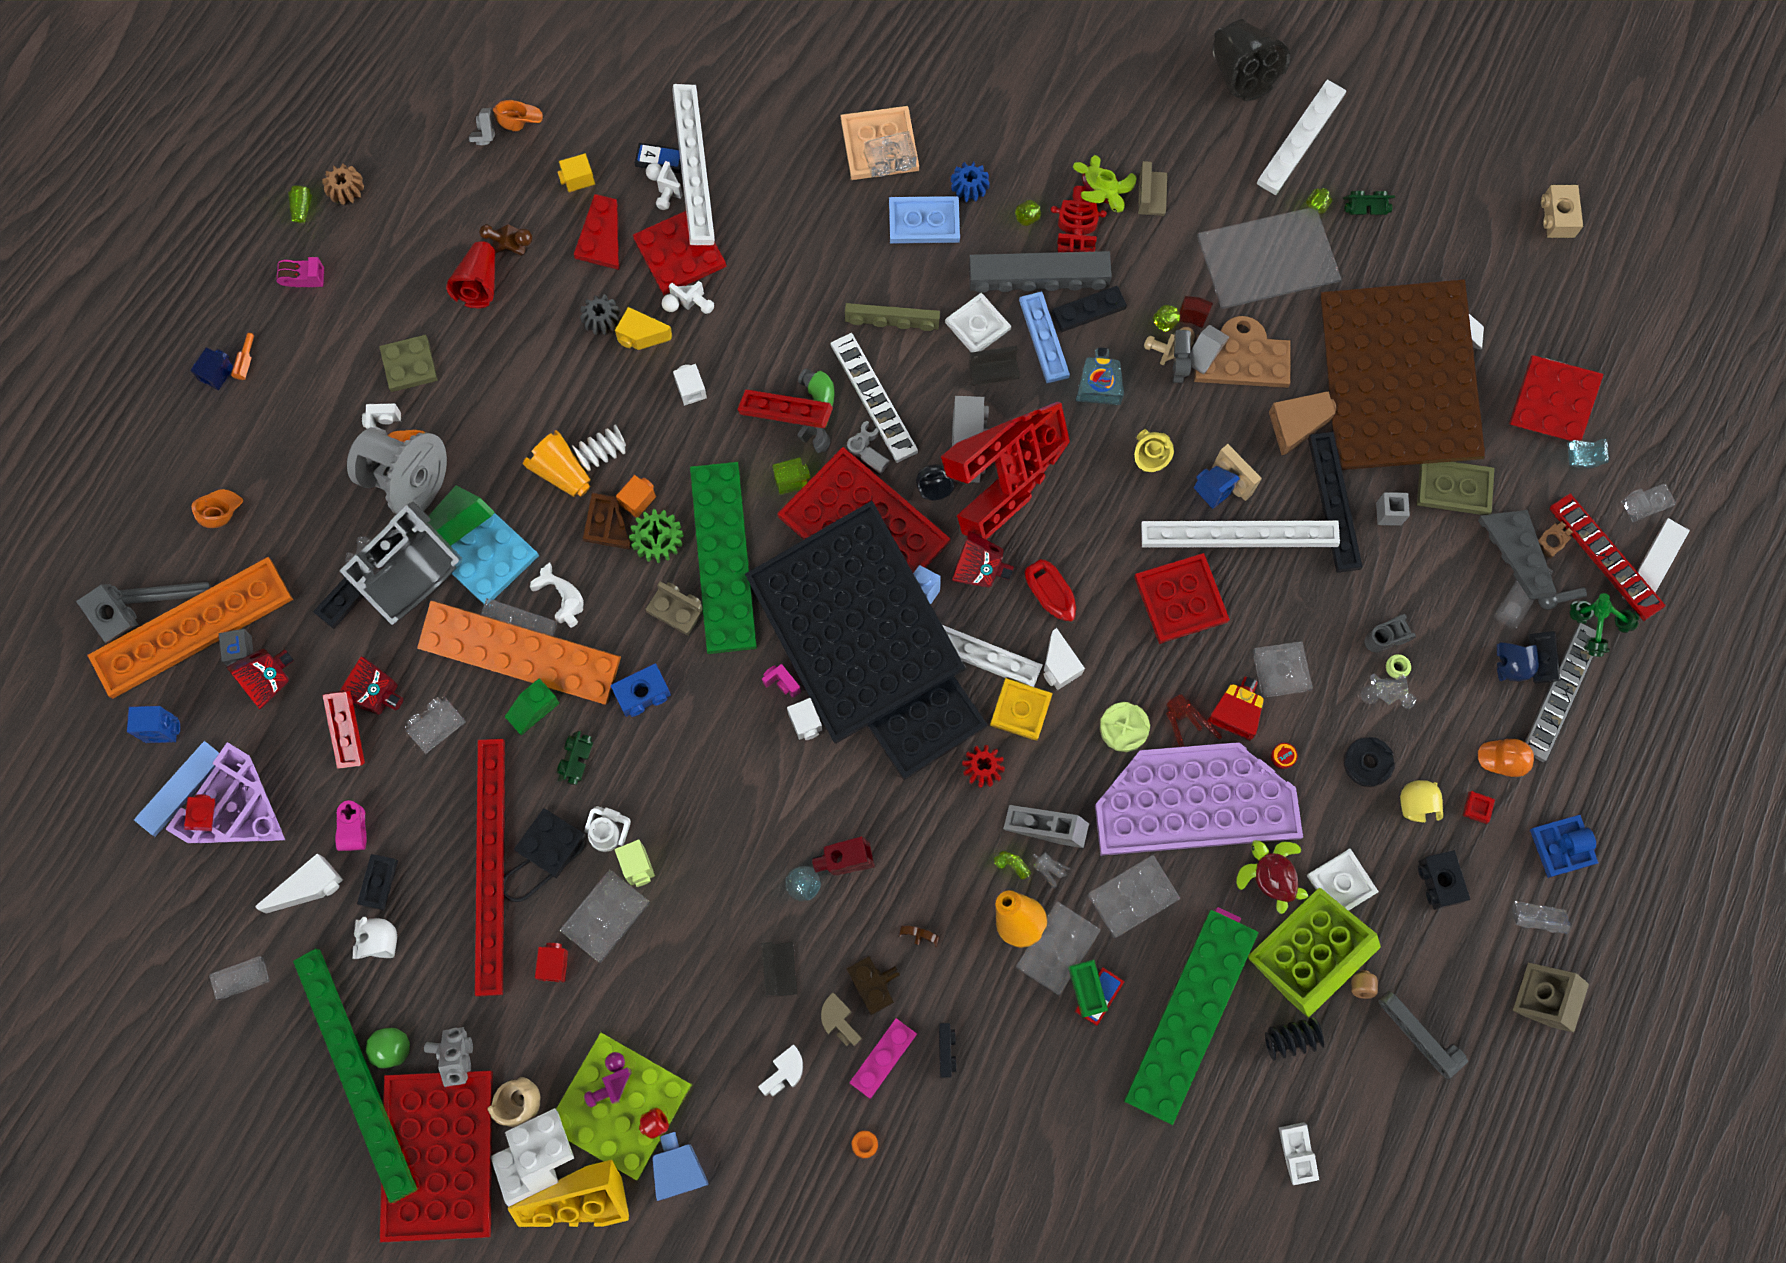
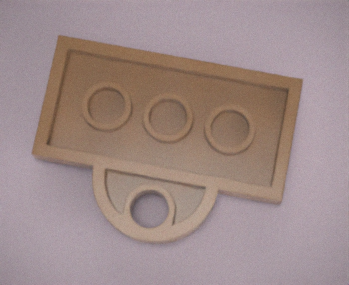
M1246 316L1234 317L1223 325L1221 332L1229 336V339L1206 373L1202 374L1194 370V382L1288 388L1290 385V341L1267 339L1265 329L1258 321ZM1245 325L1249 332L1241 333L1237 330V326Z

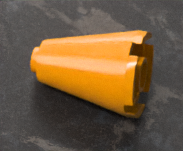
M557 430L554 431V435L552 433L547 435L531 451L534 455L531 460L526 457L523 465L528 470L573 497L577 494L580 497L583 496L591 487L588 484L590 478Z
M1014 891L1002 892L997 897L995 903L996 927L1000 937L1006 943L1019 948L1028 947L1038 942L1042 937L1044 929L1047 927V916L1041 904L1030 897Z

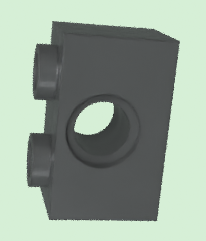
M101 584L76 601L105 643L112 642L139 626L135 620L137 619L136 614L130 607L125 606L121 600V592L111 584ZM109 605L114 610L112 618H109L106 614V609Z

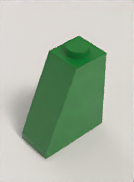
M456 485L428 517L431 519L429 524L451 546L489 519L495 512L480 497Z

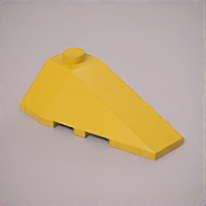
M612 1160L585 1166L559 1179V1183L508 1207V1211L518 1227H551L554 1222H569V1227H578L579 1222H594V1226H607L629 1220L622 1177Z

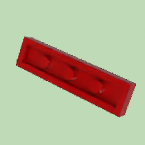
M746 389L737 410L741 415L825 429L833 407L827 402Z

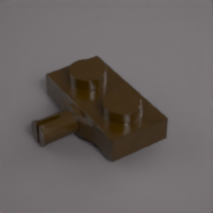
M870 956L847 968L871 1015L895 1003L888 991L887 982L900 976L896 966L881 973L876 969Z

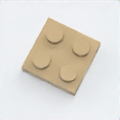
M1229 444L1220 450L1212 468L1218 466L1236 474L1240 478L1233 493L1238 497H1242L1245 501L1252 496L1262 479Z

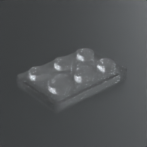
M1154 855L1087 894L1114 939L1181 899Z
M609 870L562 926L560 931L601 963L649 905L650 901L613 871Z
M1057 901L1047 916V927L1044 929L1041 939L1028 946L1016 968L1060 996L1071 978L1068 966L1081 963L1101 929Z

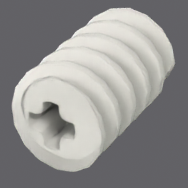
M616 424L614 425V433L608 428L605 429V437L597 433V441L588 437V446L582 441L579 442V450L572 445L580 464L587 471L591 470V462L596 467L599 466V458L607 463V454H610L614 459L617 458L616 450L625 454L626 444Z

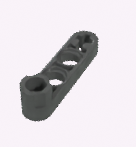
M1388 991L1378 1000L1384 1011L1443 1077L1451 1079L1469 1062L1466 1055L1454 1044H1451L1444 1050L1392 992Z

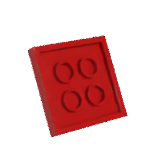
M686 211L632 235L663 296L670 293L669 285L671 283L675 286H686L726 267V262L715 242L714 245H690Z
M1531 355L1509 424L1581 443L1604 374Z
M1204 553L1140 572L1134 576L1159 644L1228 623L1230 620Z

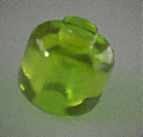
M1325 188L1313 189L1306 200V205L1317 213L1324 214L1332 203V197L1329 195L1330 192Z
M1027 200L1016 207L1015 215L1021 225L1029 226L1040 219L1041 211L1035 201Z
M1169 305L1161 306L1153 316L1155 325L1167 332L1171 331L1180 320L1178 310L1174 306Z

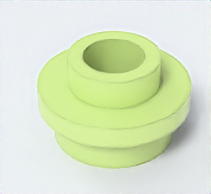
M1393 655L1386 662V671L1395 679H1403L1410 673L1411 663L1403 655ZM1394 664H1399L1401 671H1397L1394 668Z

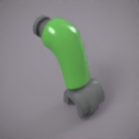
M807 368L804 369L799 376V384L805 385L808 388V393L812 395L814 401L827 402L833 406L835 391L830 377L822 371L815 373ZM804 425L797 436L807 443L812 435H816L813 439V446L816 452H825L830 445V437L823 428Z

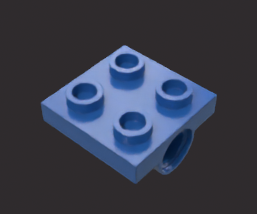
M1581 815L1530 829L1548 878L1599 863L1594 852L1596 848L1595 836L1590 828H1585Z

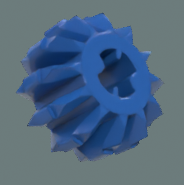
M974 161L971 166H968L965 162L962 164V168L956 166L954 174L951 175L952 192H957L956 196L958 198L964 196L966 202L969 198L976 202L978 196L984 197L986 190L989 188L988 172H983V165L975 167Z

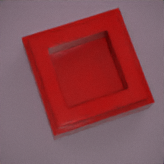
M1473 791L1468 792L1462 816L1485 824L1489 823L1495 799Z

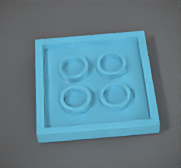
M494 513L485 522L451 545L462 557L461 564L452 575L479 601L488 606L539 557V554Z

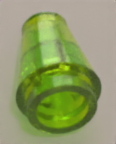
M292 186L291 191L288 192L291 220L304 223L306 222L312 195L307 187Z

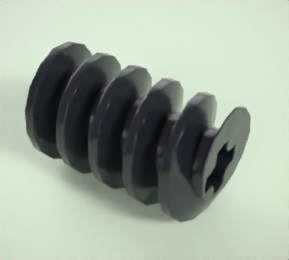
M1314 1017L1309 1018L1307 1022L1305 1020H1299L1297 1024L1289 1022L1287 1027L1284 1024H1280L1277 1029L1271 1026L1265 1032L1266 1046L1273 1061L1276 1060V1052H1279L1284 1059L1286 1058V1050H1290L1292 1056H1296L1298 1047L1303 1054L1307 1052V1045L1311 1047L1313 1052L1317 1050V1043H1320L1322 1048H1324L1323 1033L1320 1024Z

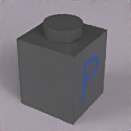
M245 629L219 633L221 660L226 666L253 653L252 635Z

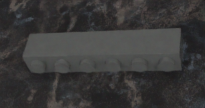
M1110 251L970 255L968 265L970 291L980 293L989 290L1009 292L1021 289L1023 291H1033L1035 289L1055 291L1061 288H1069L1070 290L1093 288L1101 290L1109 287L1112 278Z

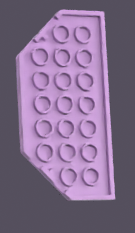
M1239 742L1140 750L1095 804L1100 856L1252 843L1253 840L1272 842L1303 838L1296 787L1290 782L1283 780L1271 767L1261 759L1253 756Z

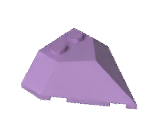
M228 742L212 763L216 767L196 793V795L203 794L215 798L216 807L214 809L212 831L184 830L186 809L184 808L179 809L166 828L167 831L187 843L285 840L251 757Z

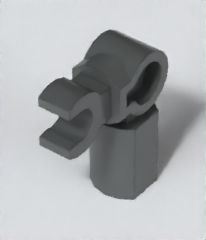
M1176 330L1174 333L1175 358L1172 383H1183L1184 377L1190 375L1191 359L1187 357L1190 356L1191 331Z

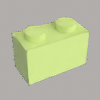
M640 840L615 849L624 877L630 885L635 884L636 887L651 882L650 878L654 877L655 874Z

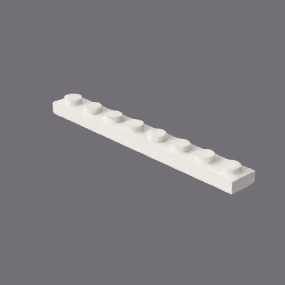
M673 84L672 92L690 245H714V230L696 85Z
M1142 521L1141 524L1142 547H1338L1340 544L1338 521Z

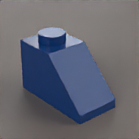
M1215 466L1210 471L1206 468L1196 477L1197 482L1194 489L1213 509L1232 494L1240 478L1236 474L1218 466Z

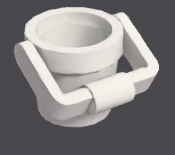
M596 806L590 811L584 832L588 833L589 842L593 848L598 851L608 852L615 849L618 845L623 846L631 821L628 817L620 815V812L607 807L604 809ZM595 814L602 815L601 818L594 820ZM617 821L624 824L622 833L620 827L616 823Z

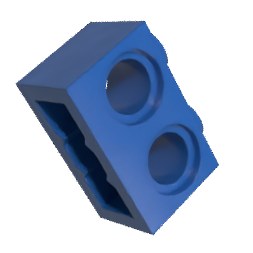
M161 706L129 707L127 732L145 743L176 742L177 735L180 733V721L178 717Z

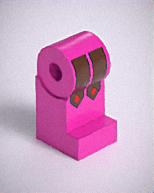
M308 257V261L281 260L277 266L276 281L280 285L289 287H323L324 266L318 257Z

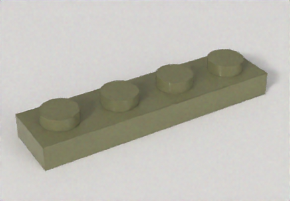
M846 303L845 322H850L853 325H862L863 323L873 324L877 327L888 325L897 326L900 329L913 327L924 331L939 329L940 311Z

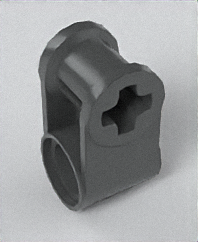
M1406 615L1397 616L1373 628L1365 637L1364 642L1367 649L1377 653L1414 639L1416 635L1411 632L1406 622ZM1375 635H1379L1383 639V643L1378 642Z

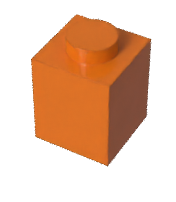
M634 475L616 495L618 504L634 517H639L656 498L653 484L644 477L640 479Z

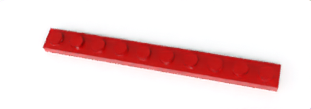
M504 739L478 740L475 996L477 997L503 995Z

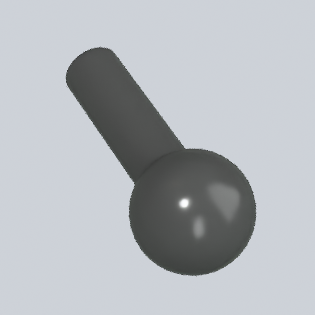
M1585 587L1555 593L1554 597L1538 599V603L1543 609L1551 610L1560 602L1586 597L1587 592Z

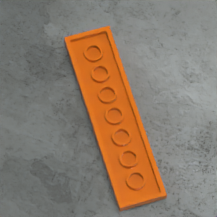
M267 557L88 654V657L108 696L114 699L218 642L219 633L239 630L289 603L293 598L272 560Z
M430 601L417 649L531 683L540 678L548 688L605 705L608 704L612 691L610 685L614 684L621 656L436 601Z

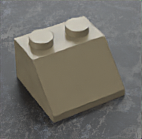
M1528 963L1513 1011L1549 1027L1574 1033L1589 984L1576 973Z

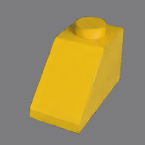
M629 307L615 329L617 340L622 346L626 348L633 347L637 350L669 341L672 338L669 325Z

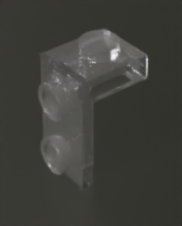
M1666 484L1644 492L1642 489H1638L1621 501L1632 522L1673 507L1676 504Z

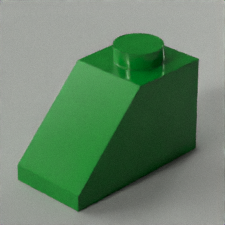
M539 678L518 696L505 715V718L522 736L560 703Z

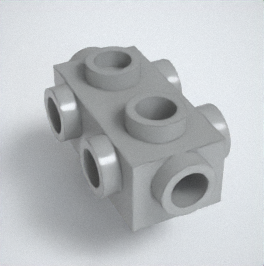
M464 1027L443 1030L441 1043L426 1042L424 1051L436 1054L437 1060H439L438 1068L444 1087L465 1084L468 1079L467 1072L471 1071L469 1053L473 1052L472 1039L467 1037Z

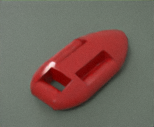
M1039 559L1026 567V582L1042 607L1058 619L1073 621L1076 614L1075 598L1071 588L1058 569L1051 562L1044 559ZM1044 569L1046 573L1035 579L1034 574Z

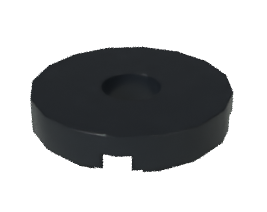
M1360 738L1347 748L1344 754V768L1353 782L1365 787H1375L1383 784L1391 777L1395 769L1394 755L1390 747L1378 738ZM1364 756L1374 758V768L1365 766L1363 762Z

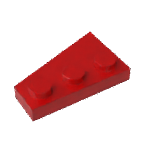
M594 194L574 252V258L619 270L617 199Z

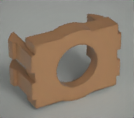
M1562 521L1558 525L1556 523L1553 524L1538 540L1541 550L1547 557L1552 558L1571 539L1569 535L1573 531L1570 528L1564 531L1563 528L1566 525ZM1548 535H1554L1559 539L1557 547H1550L1546 542Z

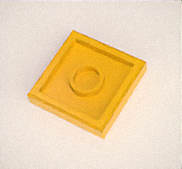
M1005 678L990 726L1038 741L1053 693Z

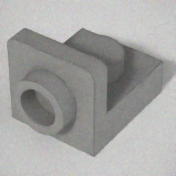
M482 108L479 116H476L477 128L482 132H472L469 136V142H476V145L489 144L495 137L492 109Z

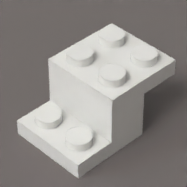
M555 1108L506 1131L505 1134L510 1147L491 1156L503 1198L508 1207L559 1183L554 1168L574 1159L560 1116Z

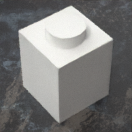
M696 364L683 365L673 371L684 406L707 398Z
M811 698L787 707L788 715L799 740L803 738L810 740L819 735L818 732L822 731V724Z

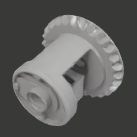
M371 427L363 431L355 439L348 453L347 471L351 481L364 488L378 487L383 489L387 493L385 498L388 501V507L395 514H398L407 504L413 501L422 511H425L433 502L445 477L447 455L442 440L434 434L425 432L418 433L416 436L413 435L410 437V440L402 442L387 436L386 430L378 427Z

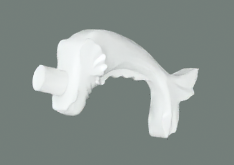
M549 562L544 568H541V575L530 582V588L532 591H537L546 585H555L562 597L561 608L556 612L555 619L560 624L566 622L569 627H574L578 623L574 616L583 611V598L571 583L552 574V566Z

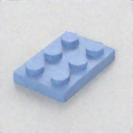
M958 196L889 197L890 243L960 242Z

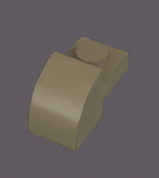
M832 993L822 1007L821 1020L823 1027L828 1035L837 1028L839 1032L836 1036L846 1046L851 1043L855 1047L862 1038L845 1021L851 1014V1011Z

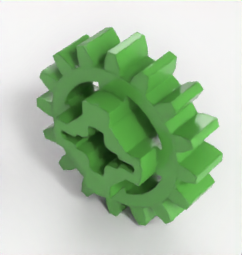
M653 509L650 516L648 513L643 512L644 519L637 517L635 520L638 525L630 527L631 531L635 533L629 535L630 541L634 542L632 544L633 550H638L637 553L640 558L646 555L647 562H650L652 557H654L657 563H660L663 556L667 561L670 560L669 553L677 554L675 546L682 547V541L678 539L683 537V532L679 530L681 528L680 522H675L673 514L667 518L665 510L658 515L656 509ZM660 522L668 525L669 527L662 526ZM656 529L658 530V533H659L658 539H657V544H656L655 539H654L655 534H656ZM644 545H649V546H651V547H652V550L646 548Z

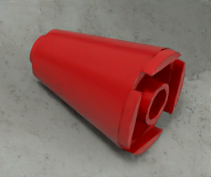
M485 241L475 242L447 282L446 289L453 300L458 302V299L466 302L465 306L479 309L489 306L494 298L495 249Z

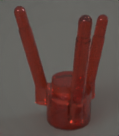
M1183 694L1174 697L1166 704L1169 711L1165 714L1171 722L1180 747H1185L1175 719L1176 717L1178 720L1188 717L1197 730L1202 731V726L1196 720L1197 718L1217 739H1222L1221 734L1192 706L1189 700L1185 699Z

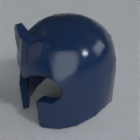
M1509 643L1497 644V656L1502 661V663H1497V673L1500 681L1506 679L1516 682L1526 681L1536 674L1539 667L1536 645L1522 647Z

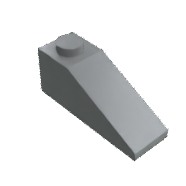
M1009 805L1003 829L1061 845L1084 848L1089 823L1078 815Z

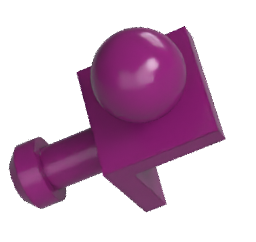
M612 1052L607 1055L605 1066L610 1072L614 1073L602 1078L605 1085L604 1088L594 1092L590 1090L585 1093L584 1099L587 1106L592 1108L597 1105L596 1102L608 1097L612 1104L620 1102L623 1090L630 1074H632L630 1068L626 1067L623 1069L625 1059L622 1054Z

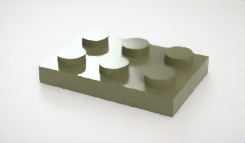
M1457 462L1420 464L1417 506L1489 515L1492 513L1494 468Z

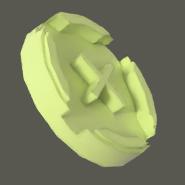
M1128 702L1113 704L1105 711L1100 721L1102 739L1109 747L1116 751L1129 752L1138 749L1144 744L1150 731L1147 714L1139 706L1129 704Z

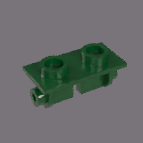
M1351 191L1350 195L1343 197V200H1349V203H1345L1344 211L1349 213V215H1366L1367 206H1370V215H1387L1392 212V204H1389V200L1395 198V195H1387V191H1374L1373 195H1365V191Z
M581 731L568 736L564 749L567 750L565 758L560 760L556 771L559 774L557 781L560 782L568 778L567 783L577 785L578 781H581L586 764L577 760L578 757L588 760L593 745L591 736L583 734L582 738H580Z

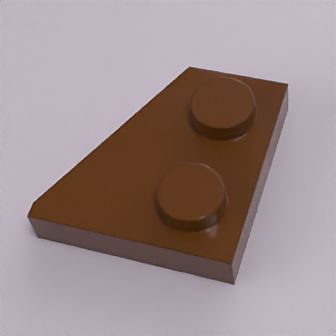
M592 493L583 535L584 542L630 550V541L616 497Z

